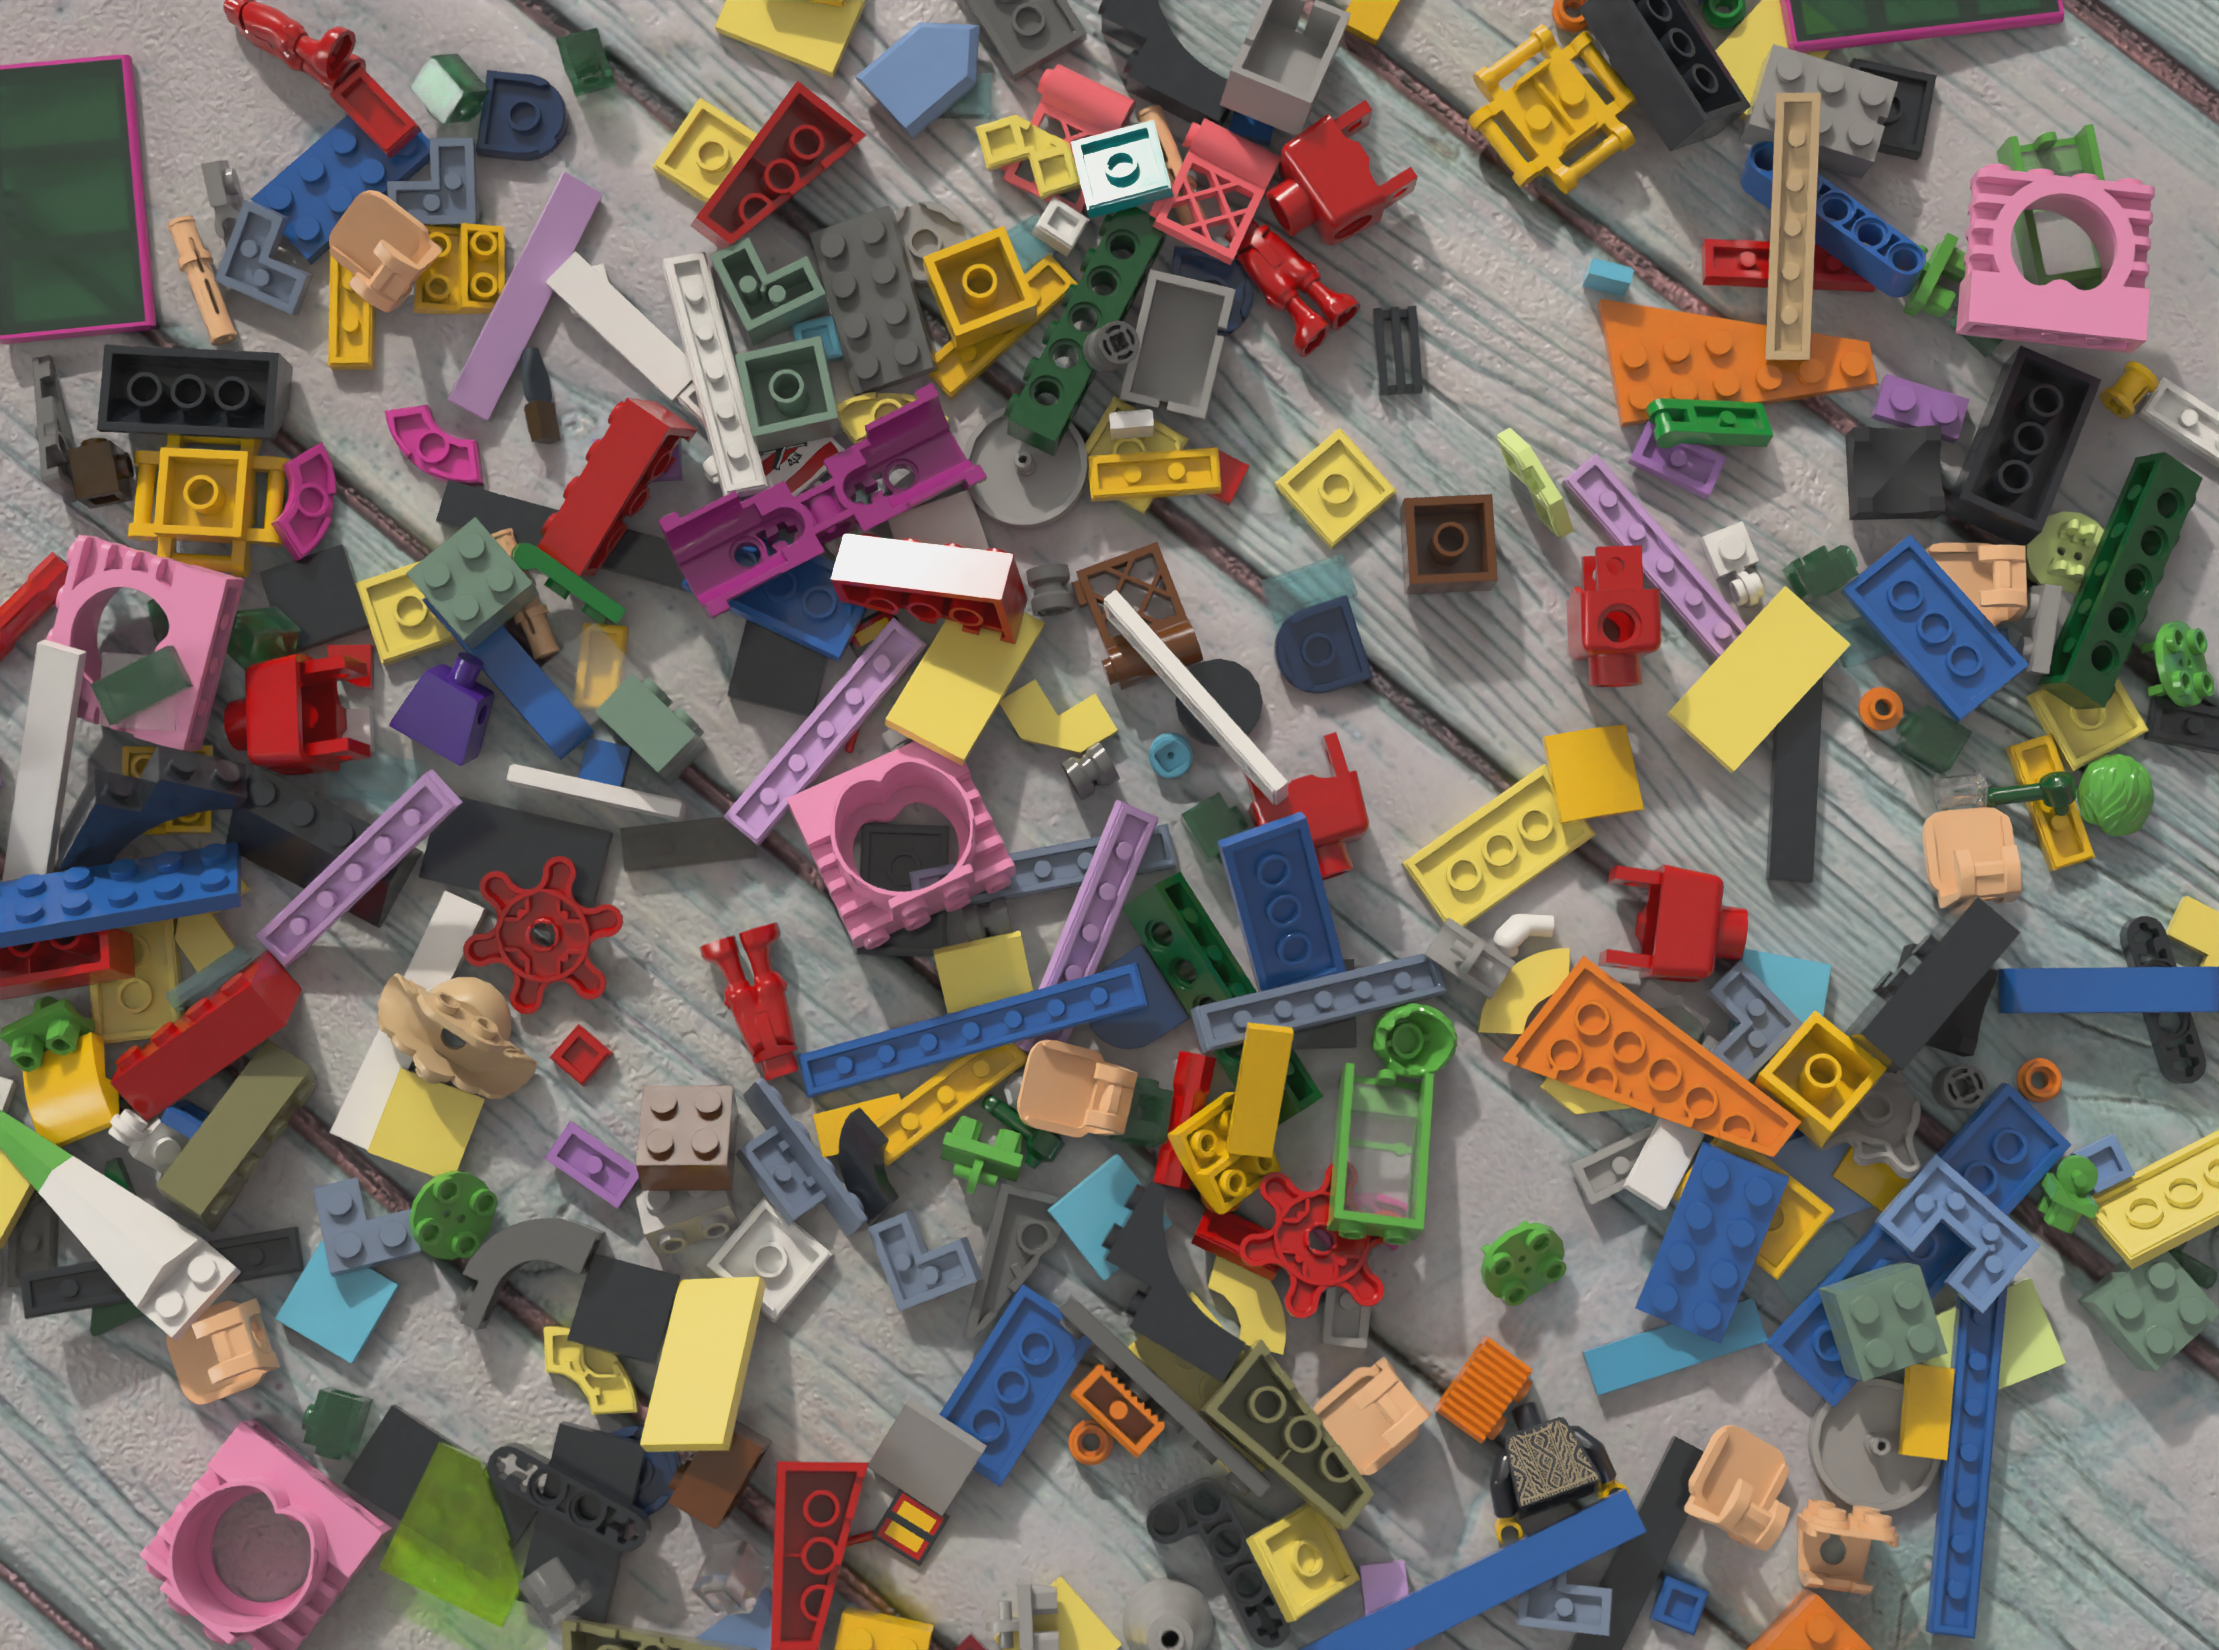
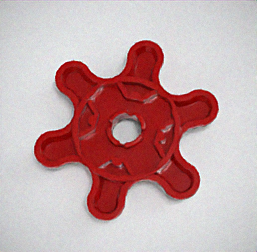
M556 856L548 860L543 868L541 882L532 889H523L516 886L507 874L500 871L489 872L480 882V893L495 908L497 923L490 932L475 934L465 941L463 954L471 965L477 967H484L491 963H501L510 968L515 980L510 993V1002L512 1007L521 1014L536 1012L543 1003L546 987L553 982L562 981L568 983L580 997L588 1000L598 998L606 989V977L591 962L589 948L596 939L611 937L617 934L623 926V915L616 906L611 904L587 908L576 902L573 897L572 887L576 879L577 870L571 859L565 856ZM538 923L554 926L555 941L553 945L545 946L537 942L534 937V928Z
M1347 1162L1344 1210L1364 1213L1356 1207L1353 1201V1191L1358 1182L1357 1170L1352 1164ZM1333 1163L1325 1171L1323 1184L1312 1192L1298 1189L1284 1173L1271 1172L1265 1175L1260 1183V1194L1274 1209L1276 1215L1275 1224L1268 1232L1246 1236L1239 1246V1255L1246 1265L1262 1267L1275 1264L1286 1270L1290 1278V1287L1285 1296L1284 1304L1289 1314L1299 1319L1309 1318L1315 1313L1321 1293L1330 1287L1345 1289L1356 1303L1364 1307L1378 1304L1384 1295V1285L1381 1279L1370 1270L1367 1262L1368 1254L1372 1248L1377 1245L1388 1244L1383 1241V1237L1366 1235L1363 1239H1347L1338 1235L1339 1231L1327 1230ZM1392 1211L1374 1213L1377 1215L1399 1217ZM1321 1229L1329 1233L1333 1242L1332 1248L1327 1251L1312 1249L1309 1242L1310 1232Z

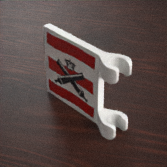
M831 436L759 452L767 486L770 488L784 480L792 495L796 497L807 491L828 472L823 460L845 449ZM710 456L703 463L705 476L711 483L719 484L713 456Z

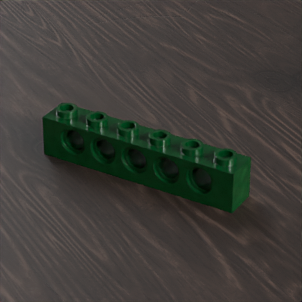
M1132 207L1117 211L1115 214L1109 213L1105 216L1098 234L1103 237L1097 249L1091 247L1088 249L1080 267V271L1084 274L1078 286L1071 283L1062 300L1061 307L1065 309L1059 322L1052 320L1046 329L1042 344L1046 345L1040 359L1035 356L1032 357L1023 376V380L1027 383L1021 395L1014 393L1006 406L1004 417L1008 418V435L1055 456L1098 372L1090 367L1085 360L1083 353L1084 341L1089 334L1109 322L1117 320L1124 322L1166 241L1167 234L1153 227L1156 218L1150 216L1148 212L1138 207ZM1117 249H1125L1132 256L1127 259H1119L1112 252ZM1097 285H1107L1114 292L1109 295H1099L1094 292L1093 288ZM1078 321H1089L1095 328L1088 332H1082L1077 330L1074 324ZM1060 357H1069L1076 362V365L1065 369L1057 366L1055 360ZM1049 393L1055 396L1057 401L1052 405H1042L1035 398L1040 394Z
M2161 452L2135 458L2054 645L2049 674L2041 675L2038 682L2040 687L2076 710L2105 708L2107 701L2112 697L2115 691L2116 680L2124 662L2131 654V645L2140 624L2147 616V608L2154 591L2163 579L2164 568L2172 549L2180 539V531L2186 516L2195 504L2196 493L2203 478L2168 453Z
M1181 872L1154 884L1122 908L1191 1018L1190 1010L1195 1007L1257 993ZM1244 1044L1213 1051L1235 1088ZM1292 1046L1278 1126L1324 1097Z

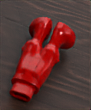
M255 0L224 1L223 10L228 21L236 25L239 32L247 40H250L255 46L279 58L292 70L306 72L330 92L360 66L366 71L365 60L356 54H352L356 42L355 34L345 27H333L322 36L321 40H316L309 37L302 24L274 7L256 2Z
M1252 218L1237 250L1235 259H1238L1250 279L1265 296L1267 305L1277 311H1286L1290 315L1296 327V333L1292 342L1293 349L1301 357H1306L1322 344L1328 335L1330 327L1334 331L1344 327L1357 314L1361 305L1354 296L1336 293L1320 282L1321 274L1315 263L1308 262L1291 245L1271 231L1268 225L1259 226ZM1228 230L1224 238L1231 244L1232 237ZM1298 290L1307 294L1316 303L1323 317L1314 312L1301 300L1297 292Z
M777 922L739 933L742 946L749 958L754 974L753 986L750 985L744 975L735 935L699 947L701 957L708 963H715L727 981L728 986L724 990V1005L731 1009L738 1029L753 1057V1064L760 1063L765 1081L799 1070L793 1052L798 1050V1046L794 1045L796 1042L792 1017L785 992L788 985L777 971L772 970L770 960L771 945L781 936Z

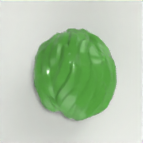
M2106 754L2091 761L2081 775L2080 784L2077 789V802L2084 820L2092 825L2100 826L2102 832L2109 836H2122L2139 831L2149 817L2155 799L2152 779L2148 771L2131 756H2124L2122 754Z
M1407 1003L1393 1007L1376 1020L1371 1045L1375 1054L1383 1059L1386 1069L1396 1071L1397 1076L1422 1078L1425 1073L1437 1072L1450 1063L1458 1046V1036L1453 1022L1445 1017L1441 1011L1428 1005Z

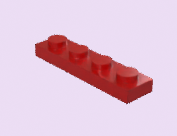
M1704 239L1701 247L1702 285L1768 288L1770 241ZM1815 243L1813 290L1875 291V286Z

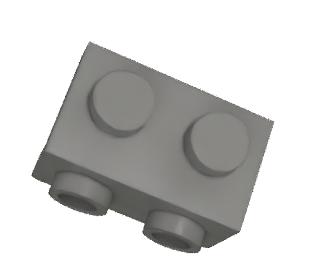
M2042 584L2029 587V593H2027L2028 607L2023 615L2025 619L2023 632L2016 647V651L2025 659L2029 666L2020 674L2038 677L2049 674L2054 645L2075 598L2073 593L2062 591L2063 586Z
M642 1188L634 1191L644 1236L656 1255L679 1252L685 1246L708 1238L722 1237L728 1231L737 1229L740 1226L739 1218L732 1207L729 1191H643Z

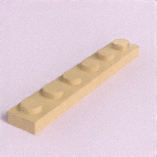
M1821 92L1776 93L1765 359L1810 360Z

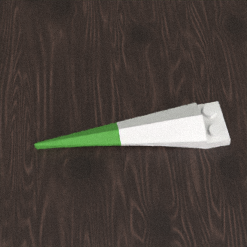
M0 1110V1148L132 1303L171 1338L178 1341L235 1280L241 1271L203 1238Z

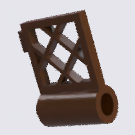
M1158 542L1076 571L1078 580L1071 582V586L1080 608L1089 606L1107 652L1108 658L1101 660L1109 685L1118 683L1119 688L1124 690L1159 676L1122 634L1111 638L1106 626L1108 621L1106 613L1104 611L1102 615L1098 603L1104 605L1106 597L1094 593L1089 582L1090 579L1104 574L1119 580L1115 588L1119 594H1121L1126 583L1147 592L1136 613L1185 667L1203 661V655L1196 634L1186 616ZM1153 557L1158 571L1151 584L1129 576L1135 563ZM1126 567L1123 573L1117 570ZM1161 579L1166 591L1158 588ZM1153 595H1156L1171 602L1175 615L1158 620L1146 615L1145 612Z

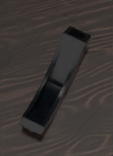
M1102 0L1098 10V14L1101 15V32L1136 49L1133 50L1128 58L1123 72L1127 75V91L1154 105H1160L1162 109L1191 124L1195 122L1201 125L1204 118L1223 126L1231 112V109L1220 105L1228 79L1208 69L1183 47L1168 26L1161 11L1159 1Z
M158 745L140 778L94 769L59 833V869L68 870L76 866L91 867L112 863L121 850L135 838L162 823L178 817L210 810L241 809L247 799L246 764Z
M1148 1180L1144 1187L1137 1183L1124 1204V1207L1129 1209L1130 1212L1123 1224L1120 1226L1114 1222L1101 1244L1102 1247L1107 1249L1103 1256L1104 1259L1149 1285L1145 1293L1138 1289L1130 1300L1124 1312L1131 1316L1126 1324L1223 1383L1246 1343L1207 1317L1182 1287L1170 1261L1164 1237L1163 1215L1167 1190L1151 1180Z

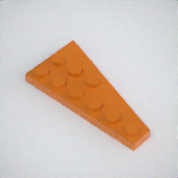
M1600 299L1598 302L1620 427L1647 423L1649 421L1646 411L1647 406L1652 401L1661 398L1756 402L1766 405L1874 388L1877 384L1870 342L1811 333L1810 360L1765 359L1767 325Z
M1584 955L1501 1060L1772 1158L1775 1157L1801 1124L1799 1119Z

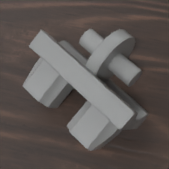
M1451 918L1446 920L1423 954L1489 1000L1492 999L1498 987L1515 964V961Z
M1032 1578L1018 1579V1617H1012V1601H998L999 1618L986 1620V1631L999 1632L1001 1649L1013 1648V1631H1019L1020 1650H1060L1059 1630L1034 1631L1033 1615L1058 1614L1057 1587L1042 1584L1032 1585Z

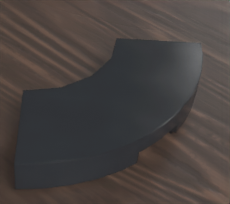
M859 1107L848 1115L842 1127L839 1139V1162L848 1192L856 1195L861 1201L864 1214L868 1218L866 1223L870 1227L882 1219L899 1197L890 1184L884 1168V1151L889 1140Z

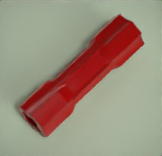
M53 551L29 574L27 581L0 607V662L13 650L15 643L56 604L57 594L65 584L69 567L67 562Z
M1179 1051L1163 1143L1159 1149L1153 1179L1155 1183L1190 1190L1192 1180L1176 1155L1167 1134L1205 1108L1216 1058Z

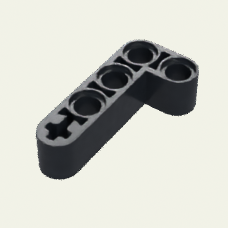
M1211 1478L1197 1479L1150 1505L1146 1513V1526L1153 1540L1160 1544H1172L1199 1531L1255 1642L1266 1648H1274L1284 1643L1290 1634V1622H1286L1245 1540L1248 1536L1219 1482ZM1205 1488L1212 1489L1219 1495L1217 1507L1209 1512H1201L1193 1504L1196 1493ZM1161 1510H1172L1178 1515L1179 1524L1172 1532L1162 1533L1154 1527L1153 1519ZM1223 1530H1233L1240 1537L1238 1547L1230 1553H1222L1217 1550L1214 1542L1218 1533ZM1252 1571L1260 1577V1585L1255 1592L1243 1594L1236 1589V1579L1242 1572ZM1268 1595L1272 1598L1271 1600L1263 1601ZM1262 1601L1272 1619L1280 1617V1620L1275 1623L1277 1631L1273 1634H1269L1266 1629L1257 1630L1262 1625V1621L1255 1605ZM1253 1606L1249 1611H1246L1245 1607Z

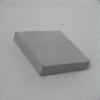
M910 1397L870 1460L868 1468L943 1516L987 1445L913 1397Z

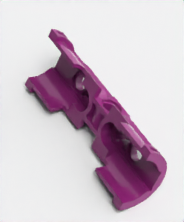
M932 383L915 391V401L865 425L867 439L823 460L832 479L796 497L792 495L784 480L740 502L737 492L733 491L681 518L675 511L658 520L680 571L698 603L711 620L717 618L722 613L730 611L727 603L730 600L825 552L822 547L823 545L857 529L858 526L865 532L959 484L968 490L974 487V485L986 481L987 476L980 464L974 466L969 459H966L952 435L942 410L939 394ZM897 469H906L913 474L915 479L909 487L897 488L889 480L891 473ZM882 479L883 488L888 497H884L883 491L880 490L871 495V504L864 505L862 501L854 503L857 491L862 490L866 495L878 490V482L876 480ZM782 529H786L789 534L797 532L794 534V543L787 545L784 540L771 545L773 555H767V549L761 540L762 538L766 537L767 543L770 545L780 539L779 531ZM746 546L754 547L760 552L759 561L750 567L741 566L735 560L737 551Z

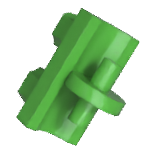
M1947 232L1942 242L1935 246L1928 262H1925L1918 282L1902 312L1915 317L1921 310L1939 318H1942L1948 312L1956 294L1936 283L1940 275L1957 283H1960L1965 277L1964 255L1966 253L1955 247L1959 240L1958 237ZM1918 245L1924 251V254L1926 256L1928 253V248H1926L1923 245Z
M45 996L35 1002L34 1013L2 1027L0 1039L12 1048L10 1060L22 1070L30 1072L41 1067L43 1052L47 1050L60 1055H66L75 1051L80 1036L90 1032L94 1033L95 1022L91 1018L81 1016L67 998L58 1001L52 996Z
M960 1116L952 1133L946 1131L940 1159L955 1163L952 1175L968 1180L965 1193L974 1195L978 1183L995 1188L998 1177L1016 1182L1023 1160V1155L1020 1154L1022 1135L1008 1129H1000L995 1145H988L978 1141L983 1124L978 1120Z
M2072 1155L2063 1159L2058 1165L2057 1178L2049 1170L2040 1179L2044 1191L2036 1204L2038 1210L2045 1214L2044 1220L2046 1223L2069 1234H2072L2081 1215L2094 1219L2099 1209V1206L2089 1193L2097 1184L2098 1170L2090 1159L2081 1155Z

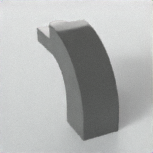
M563 1218L527 1220L501 1230L477 1250L463 1272L464 1275L479 1282L476 1287L471 1285L464 1295L460 1305V1310L465 1312L461 1324L475 1330L485 1329L506 1282L517 1269L529 1262L543 1260L578 1274L588 1273L593 1253L596 1254L605 1231L579 1221Z

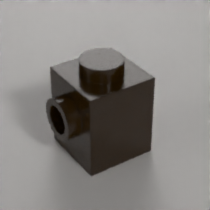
M106 438L86 439L81 442L80 447L67 449L76 500L89 509L133 500L129 478L134 477V467L128 452H124V450Z

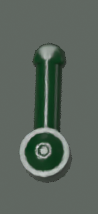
M2063 771L2046 774L2040 779L2039 783L1999 788L1988 786L1983 788L1979 795L1981 804L1984 807L1995 808L1996 805L2042 800L2043 804L2052 807L2058 816L2068 814L2069 805L2077 797L2073 776Z
M993 1094L983 1098L981 1105L983 1109L1004 1125L1010 1127L1014 1132L1020 1133L1022 1138L1027 1141L1028 1155L1024 1163L1034 1170L1041 1163L1053 1162L1065 1146L1060 1134L1032 1128L1024 1124L1019 1118L1017 1111Z

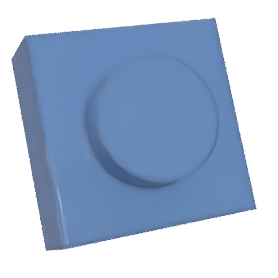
M2108 1134L2070 1153V1156L2081 1155L2087 1157L2098 1170V1181L2096 1186L2089 1192L2090 1194H2097L2135 1175L2115 1134Z

